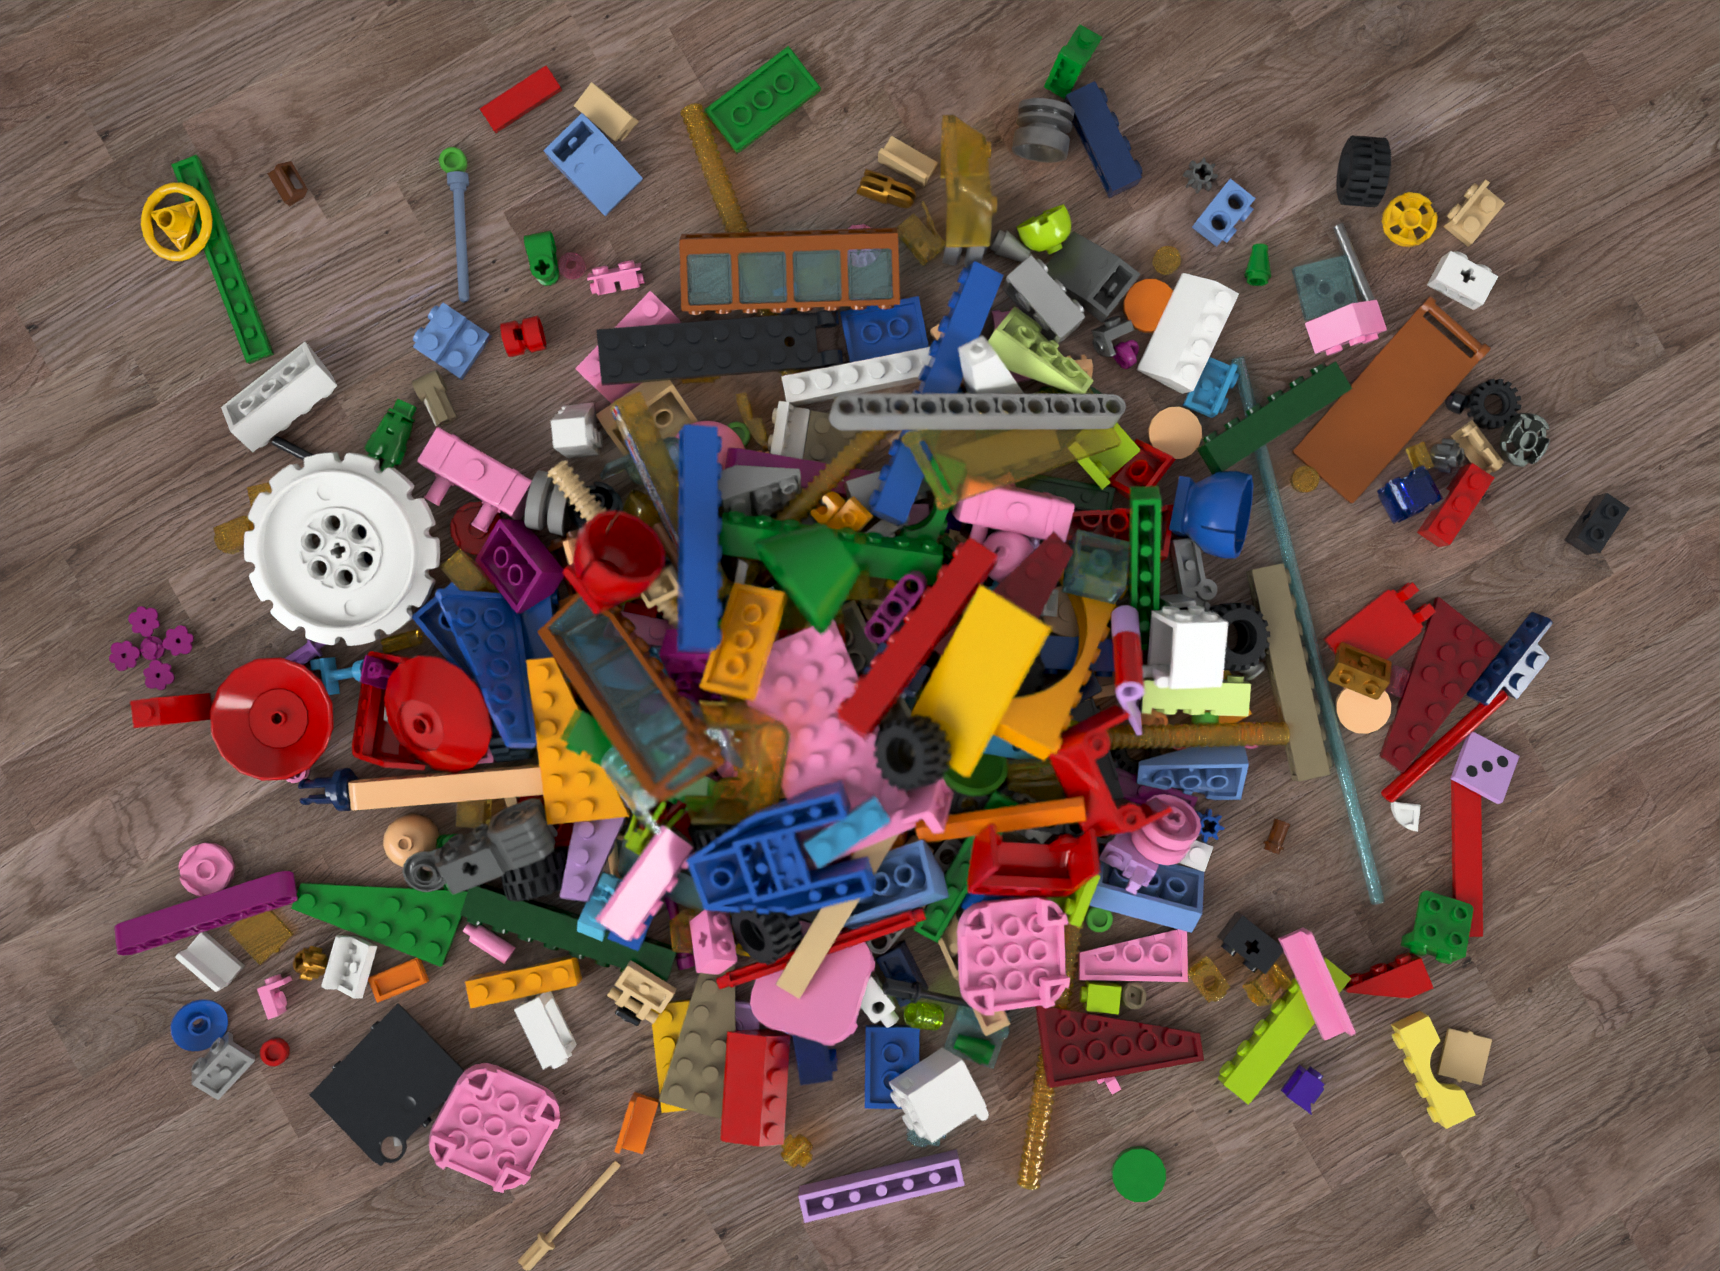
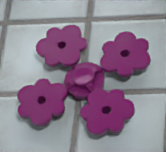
M140 606L136 612L129 615L128 621L133 625L132 631L134 633H140L147 638L142 641L140 649L132 647L133 645L130 641L113 643L109 661L115 663V668L118 671H126L128 667L134 668L137 665L136 659L142 654L144 658L153 660L150 662L149 668L143 671L144 676L147 677L145 679L146 687L164 690L167 684L174 682L175 676L170 672V664H163L157 659L164 655L165 649L171 650V654L174 656H178L181 653L189 654L192 651L191 643L194 641V636L188 633L187 627L179 625L175 629H168L166 631L167 637L163 641L158 637L151 636L154 633V629L160 626V622L157 620L158 611L154 608L146 609V607Z

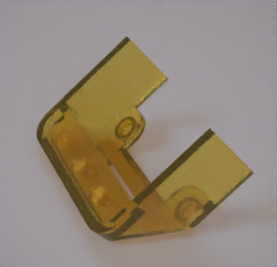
M953 114L942 115L940 178H945L947 194L946 247L990 246L992 213H997V196H992L988 165V158H991V141H986L985 135Z
M700 702L699 709L707 728L732 729L745 732L737 777L720 779L713 788L712 796H685V803L693 824H740L758 811L779 803L790 732L782 721L746 704Z

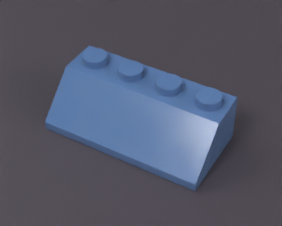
M924 840L908 844L887 853L874 874L876 884L873 895L859 899L843 927L855 929L949 897L943 870Z
M1102 844L1098 850V859L1104 847ZM1099 860L1100 873L1098 875L1101 877L1089 906L1193 932L1203 911V871L1177 864H1159L1148 886L1141 885L1135 895L1126 891L1129 879L1122 876L1123 871Z

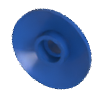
M207 999L195 1000L184 1005L175 1014L171 1022V1036L174 1042L184 1050L202 1051L210 1048L217 1038L224 1036L228 1026V1017L224 1008L217 1002ZM202 1019L199 1024H193L195 1020Z

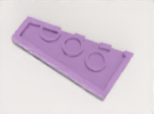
M620 794L625 806L630 810L636 800L635 796ZM626 817L574 822L560 894L561 898L584 902L590 901L604 870L603 867L615 846L614 843L626 822Z

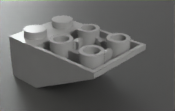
M736 465L722 470L721 479L718 480V490H721L722 501L721 506L717 507L721 519L724 512L729 513L731 511H739L746 516L753 517L759 515L770 516L772 513L783 509H791L797 504L802 503L799 469Z

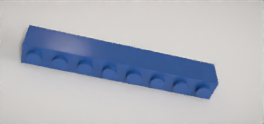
M684 424L679 431L678 652L711 653L717 649V645L721 644L722 638L721 628H717V617L721 616L722 610L721 600H717V589L721 588L722 583L721 573L717 572V562H720L722 555L721 545H717V534L721 533L722 520L720 517H717V507L721 506L722 501L721 490H718V480L721 479L722 465L718 463V453L721 452L722 438L718 436V427Z

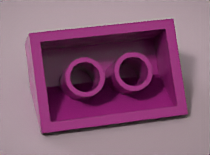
M499 519L475 559L517 614L523 613L552 595L564 577L562 573L564 569L534 532L525 526L524 520Z

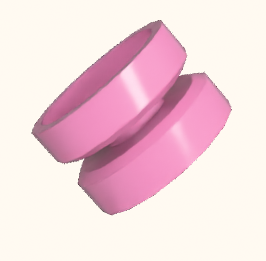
M1166 794L1156 795L1149 800L1157 797L1171 806L1173 812L1131 832V839L1137 851L1146 859L1162 865L1177 864L1185 858L1190 846L1198 837L1201 829L1200 818L1196 811L1184 800Z

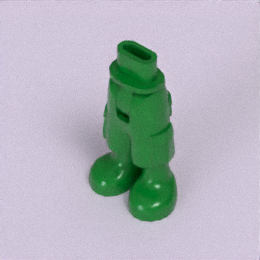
M400 399L396 400L393 409L389 408L387 410L389 412L384 415L376 431L372 432L364 447L368 453L367 456L377 460L380 458L384 459L380 468L382 472L386 468H394V465H401L407 451L406 445L411 436L413 423H415L412 417L417 407Z

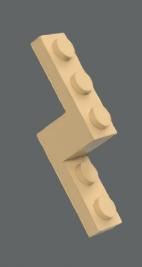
M955 913L938 943L954 978L959 982L957 941L959 918ZM973 1008L982 1031L986 1036L1011 1024L1005 1010L996 1011L994 1015H984Z

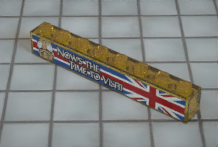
M641 391L615 400L610 411L661 522L678 551L679 473ZM717 562V572L721 573L722 576L721 588L717 589V600H723L730 596L732 588L720 562Z

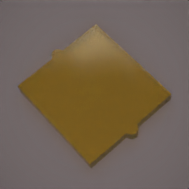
M272 910L239 920L228 930L259 965L264 963L273 953L279 952L280 947L294 935Z

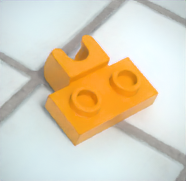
M829 492L823 496L822 500L827 505V508L820 506L817 509L811 510V515L819 524L824 523L828 528L833 529L851 528L856 532H860L873 517L855 496L845 502L837 492Z

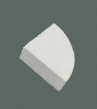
M1403 802L1391 803L1392 813L1397 822L1409 830L1418 832L1421 805Z

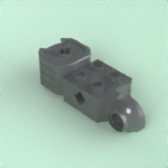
M527 799L501 810L491 818L489 825L482 824L476 827L473 832L465 835L457 834L451 837L441 848L431 852H416L407 858L403 865L402 873L409 886L418 891H436L446 884L450 893L454 895L500 877L506 871L519 869L544 859L554 851L556 843L554 837L558 833L553 824L547 825L546 811L540 799ZM422 867H428L431 871L424 870Z

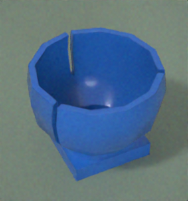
M1240 471L1217 472L1197 483L1190 477L1179 476L1169 530L1177 537L1190 538L1204 553L1219 558H1237L1243 548L1250 521L1253 500L1252 475Z

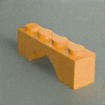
M567 955L509 971L497 970L474 975L465 981L471 1009L577 986L582 981L578 958Z

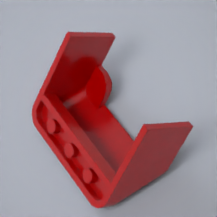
M370 651L367 656L396 665L414 658ZM361 683L352 739L353 756L382 767L425 770V765L414 762L415 759L398 742L389 722L383 720L386 690Z
M1116 705L1062 731L1059 737L1063 740L1056 754L1051 752L1048 756L1066 798L1083 797L1086 821H1080L1078 824L1083 832L1095 829L1096 837L1133 832L1173 812L1171 806L1157 797L1139 806L1133 803H1126L1116 808L1095 762V759L1105 755L1109 750L1110 739L1106 729L1130 717L1128 711Z
M989 823L974 838L967 878L968 892L979 895L1051 898L1069 896L1100 873L1095 829H1089L1079 838H1073V835L1070 834L1060 835L1051 844L1002 842V836L996 834L995 824Z

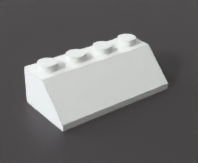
M1182 273L1136 370L1181 394L1194 391L1239 293L1217 281Z
M304 342L224 404L221 409L230 432L248 449L254 452L259 447L267 445L270 439L279 431L286 430L298 416L309 412L313 405L321 398L328 397L334 388L337 387V384L311 347Z

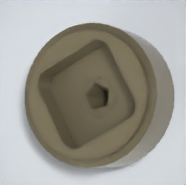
M1128 982L1121 986L1120 1004L1124 1008L1134 1010L1141 1008L1145 1004L1146 991L1140 983Z

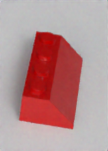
M772 1029L727 1031L720 1138L722 1142L757 1147L784 1144L790 1050L789 1034L775 1029L774 1031Z

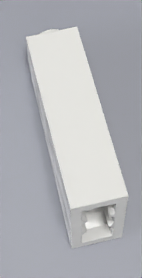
M984 336L958 348L966 394H1024Z

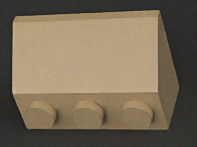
M670 380L643 382L596 414L605 431L631 466L635 465V462L612 415L615 405L622 416L641 460L676 437L684 424L690 425L698 422Z

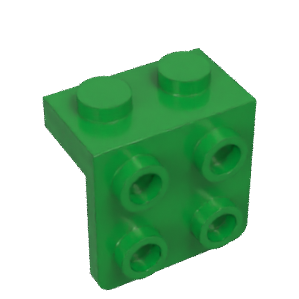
M1427 890L1421 892L1414 929L1412 932L1402 936L1401 946L1409 948L1412 954L1420 956L1428 954L1436 957V961L1445 964H1452L1453 961L1466 957L1473 906Z

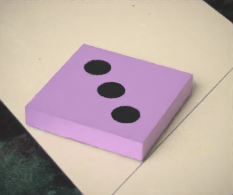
M1471 732L1465 738L1450 779L1496 804H1500L1505 798L1519 756L1481 735Z

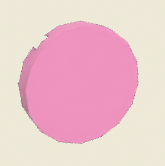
M205 842L192 846L183 854L179 862L178 870H180L181 875L179 878L181 884L188 892L196 896H205L224 890L230 885L234 877L235 864L231 854L224 847L216 843Z

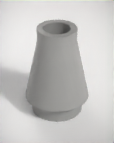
M1000 229L995 234L989 249L994 251L995 255L1021 263L1028 258L1031 252L1028 247L1022 244L1009 231L1006 230L1004 232Z

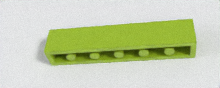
M1322 956L1338 993H1340L1351 978L1326 957ZM1296 978L1289 983L1287 987L1288 992L1282 999L1278 998L1270 1008L1271 1013L1265 1020L1261 1019L1253 1029L1254 1034L1249 1040H1244L1236 1050L1237 1055L1232 1061H1227L1219 1071L1218 1079L1222 1084L1248 1105L1315 1024Z

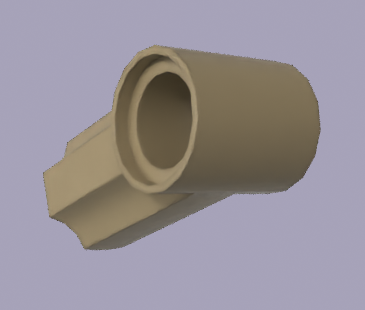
M437 369L412 381L416 394L425 403L437 428L446 426L458 418L446 393L448 391L447 386Z

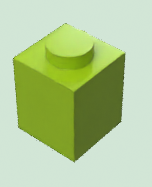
M1085 980V987H1080L1079 1001L1083 1003L1086 1011L1119 1015L1122 987L1118 982Z

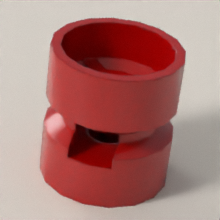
M538 315L523 318L520 324L516 320L500 324L501 336L508 357L523 355L527 349L531 353L547 349L544 329ZM523 334L524 340H520L519 335Z

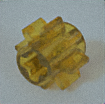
M800 1133L795 1138L792 1134H789L784 1139V1144L781 1145L784 1150L780 1153L783 1160L792 1168H795L798 1164L804 1168L812 1160L813 1155L810 1151L813 1149V1145Z

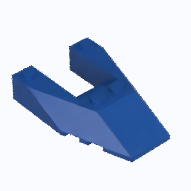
M843 781L814 787L758 811L689 856L686 861L704 910L740 912V910H753L756 908L757 913L769 914L771 911L796 915L872 896L876 879L868 856L809 871L796 834L797 831L847 819L851 805Z

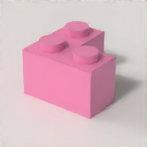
M1377 300L1352 303L1305 323L1315 354L1326 352L1327 356L1342 351V345L1347 343L1350 346L1377 340L1379 339L1378 334L1387 330Z

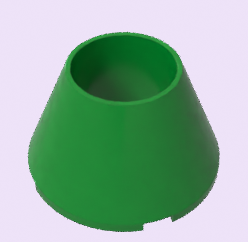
M824 523L755 541L752 545L757 548L755 550L776 582L788 598H791L797 605L800 613L820 635L824 634L860 575V570L849 552Z

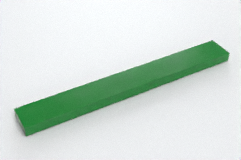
M194 155L171 164L177 181L196 188L205 197L210 206L213 219L212 231L203 250L246 363L252 364L273 356V349L200 157ZM183 194L185 202L194 200L193 198ZM199 210L194 224L198 236L202 227Z

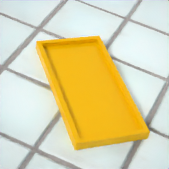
M981 585L910 715L928 716L932 718V722L937 721L941 725L939 729L946 732V742H950L951 746L948 748V753H951V760H948L947 763L965 777H970L1051 629L1047 624Z

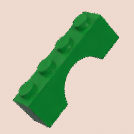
M934 450L923 477L934 491L933 508L929 515L919 523L903 525L899 536H905L910 540L919 542L924 540L936 542L939 535L943 536L948 523L945 520L948 510L952 511L957 501L956 489L958 484L962 485L967 475L966 465L962 460Z

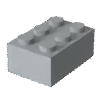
M1031 255L1006 277L1002 289L1023 313L1042 327L1040 333L1048 341L1054 339L1059 345L1080 326L1085 318L1083 314L1084 309L1075 299L1070 300L1065 294L1066 289L1058 279L1053 280L1048 275V268L1040 259L1035 260Z

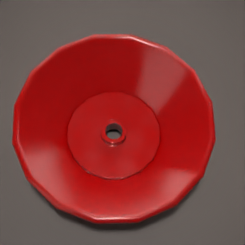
M419 655L398 665L388 678L384 696L387 720L398 742L415 760L434 770L457 773L474 767L487 753L492 735L490 711L479 687L461 668L440 657Z
M282 657L258 658L234 669L218 687L210 709L211 735L221 756L239 773L261 781L287 780L310 769L326 751L334 729L333 703L323 682L304 665ZM277 714H280L282 717V721L280 723H277L275 721V716Z

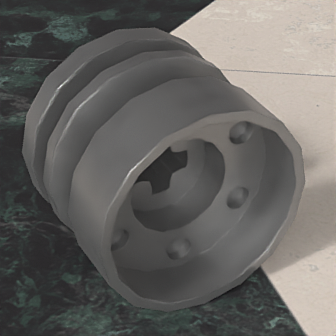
M1030 98L1021 101L1018 107L1019 115L1016 119V123L1020 128L1015 130L1012 152L1021 158L1037 162L1054 163L1066 160L1070 143L1067 133L1071 132L1072 129L1071 121L1074 118V109L1066 103L1046 98Z

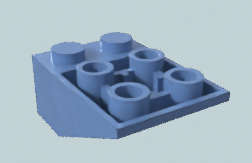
M583 113L543 150L548 159L604 216L612 211L643 180L639 173Z

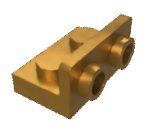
M1341 642L1336 649L1335 665L1328 675V681L1378 700L1390 683L1392 662Z

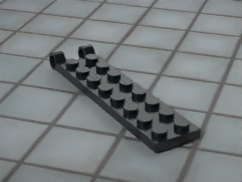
M822 310L815 313L596 329L602 386L815 369L843 364L841 350H827L818 353L815 328L838 326V311ZM788 337L793 338L795 344L791 347L786 346L784 340Z

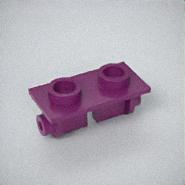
M365 655L360 682L386 690L388 678L398 665Z

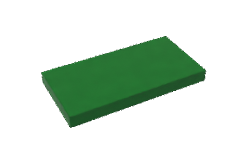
M787 46L704 109V112L734 152L738 154L819 93L821 87L792 49Z

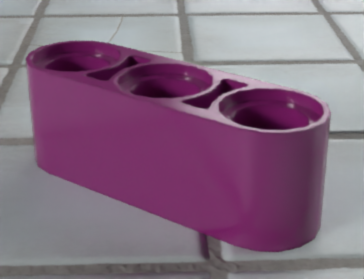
M913 570L900 579L868 621L865 633L870 641L874 643L884 642L927 588V579L922 572ZM907 579L916 580L919 584V590L911 591L907 587ZM891 601L900 602L902 605L901 613H896L891 609ZM875 622H880L885 626V634L876 632L874 628Z

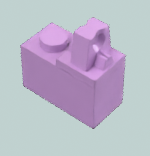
M1131 832L1116 834L1111 842L1105 843L1099 860L1123 871L1122 876L1129 879L1126 891L1135 895L1141 885L1148 886L1159 864L1146 859L1137 851L1131 839Z

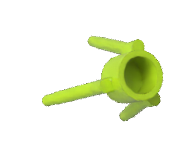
M642 800L637 801L629 829L624 837L627 840L625 845L627 849L639 856L643 854L651 842L652 835L649 833L666 806L664 801L661 802L645 830L643 831L638 828L635 833L640 815V807L643 803ZM680 809L664 827L670 829L684 814V809Z

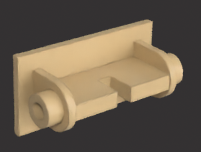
M1473 420L1451 435V438L1460 444L1459 447L1464 449V455L1470 463H1474L1489 474L1502 467L1504 461Z

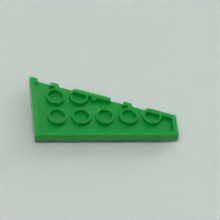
M303 882L300 884L297 892L298 899L293 903L291 909L442 967L463 916L460 914L468 890L453 895L446 889L423 892L412 887Z

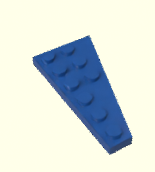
M438 589L435 593L437 600L506 747L534 748L537 744L520 614L514 611L501 593Z

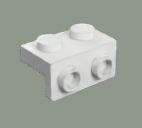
M778 402V408H774L772 414V423L775 424L773 435L770 434L768 439L770 454L803 459L810 418L809 409L794 407L789 402Z
M337 935L321 987L324 989H337L352 998H363L377 946L358 936Z

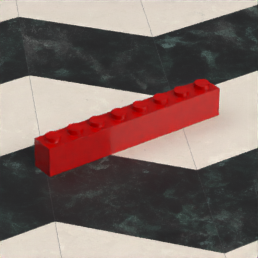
M969 537L965 544L961 542L953 553L954 559L949 566L947 564L942 566L936 576L937 582L933 587L928 586L920 597L922 602L917 609L912 608L907 613L903 621L905 625L900 631L895 630L887 641L889 645L883 654L879 652L872 660L870 672L867 676L862 675L857 680L853 688L855 692L849 699L847 697L844 698L838 706V721L865 741L868 740L976 594L980 585L984 583L996 567L998 555Z

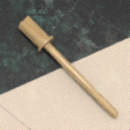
M614 1161L547 1235L542 1232L537 1235L538 1239L518 1259V1263L522 1265L524 1270L530 1271L549 1250L555 1248L552 1240L620 1168L621 1165Z

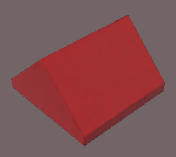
M1137 438L1134 443L1140 448V452L1109 478L1111 482L1109 485L1129 501L1130 487L1156 486L1176 460L1173 456Z

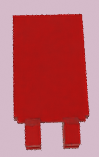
M1413 582L1406 583L1397 591L1394 589L1383 591L1323 640L1335 655L1339 644L1344 642L1387 660L1422 632L1421 629L1424 626L1421 623L1432 616L1436 610L1430 603H1425L1412 612L1405 604V601L1420 590Z

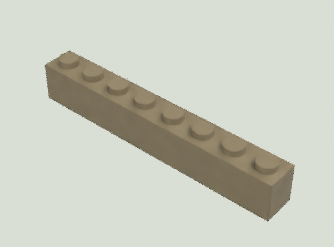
M1284 563L1246 571L1253 606L1256 607L1255 611H1260L1263 614L1261 619L1267 620L1269 625L1266 627V631H1270V637H1267V642L1270 645L1269 649H1264L1266 653L1265 661L1291 778L1299 782L1330 775L1329 768L1332 767L1330 754L1325 752L1323 741H1326V734L1323 726H1320L1317 715H1320V707L1312 694L1314 680L1306 667L1308 653L1306 648L1302 647L1300 640L1303 631L1300 621H1296L1294 610L1297 609L1296 599L1293 594L1290 595L1288 586L1291 583L1290 572L1288 568H1284Z

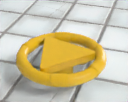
M175 182L157 188L147 198L142 210L141 228L147 245L155 254L169 261H185L196 256L206 246L211 235L213 219L207 200L196 188L182 182ZM178 192L194 199L193 201L154 211L155 206L166 195ZM199 210L202 221L201 231L198 238L188 247ZM152 217L180 251L164 248L157 242L154 237Z

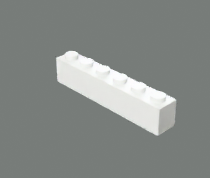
M930 347L781 376L786 402L791 403L795 407L834 399V397L842 394H860L921 382L918 380L923 366L929 364L931 356L928 355Z

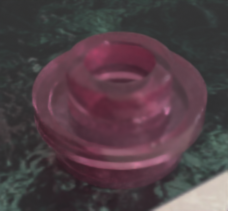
M570 252L560 258L558 268L563 277L575 280L584 274L586 265L584 259L579 254ZM569 262H576V267L574 269H567V264Z

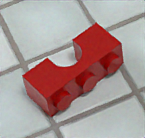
M1474 463L1461 466L1446 488L1450 491L1446 499L1437 509L1430 512L1417 533L1438 547L1450 545L1495 478Z

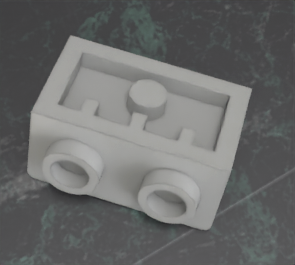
M227 1032L222 1038L219 1037L213 1042L204 1058H198L191 1068V1084L219 1100L254 1063L255 1055L233 1042V1034Z

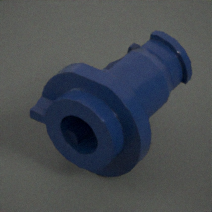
M350 768L337 769L333 777H322L314 780L302 779L298 784L299 789L325 787V794L309 795L307 798H300L299 801L303 805H310L311 803L333 804L338 811H350L348 782L359 779Z

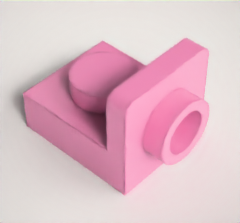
M281 974L269 977L264 980L266 984L257 989L268 1020L287 1011L285 1007L287 1005L286 997L278 987L292 981L291 975L284 978L281 977Z

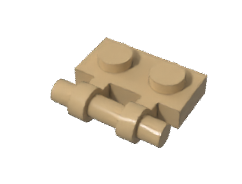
M630 960L615 983V986L620 988L622 992L612 986L607 996L615 1000V1004L619 1007L625 1006L636 1013V1017L642 1021L646 1019L654 1024L659 1014L652 1011L651 1008L661 1014L674 996L676 988ZM630 996H633L634 998L638 999V1000L641 1001L643 1004H641V1003H639L638 1001L634 1000V999L631 998Z

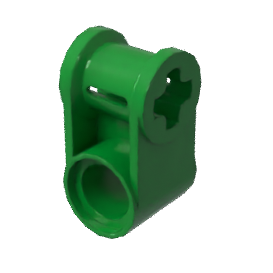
M552 231L525 235L524 245L532 275L544 286L554 285L560 277ZM548 267L549 269H546V274L542 275L541 273L544 272V268Z

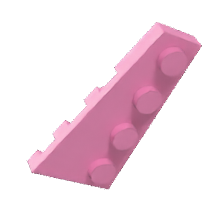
M1176 929L1079 952L1078 980L1188 982L1187 931Z

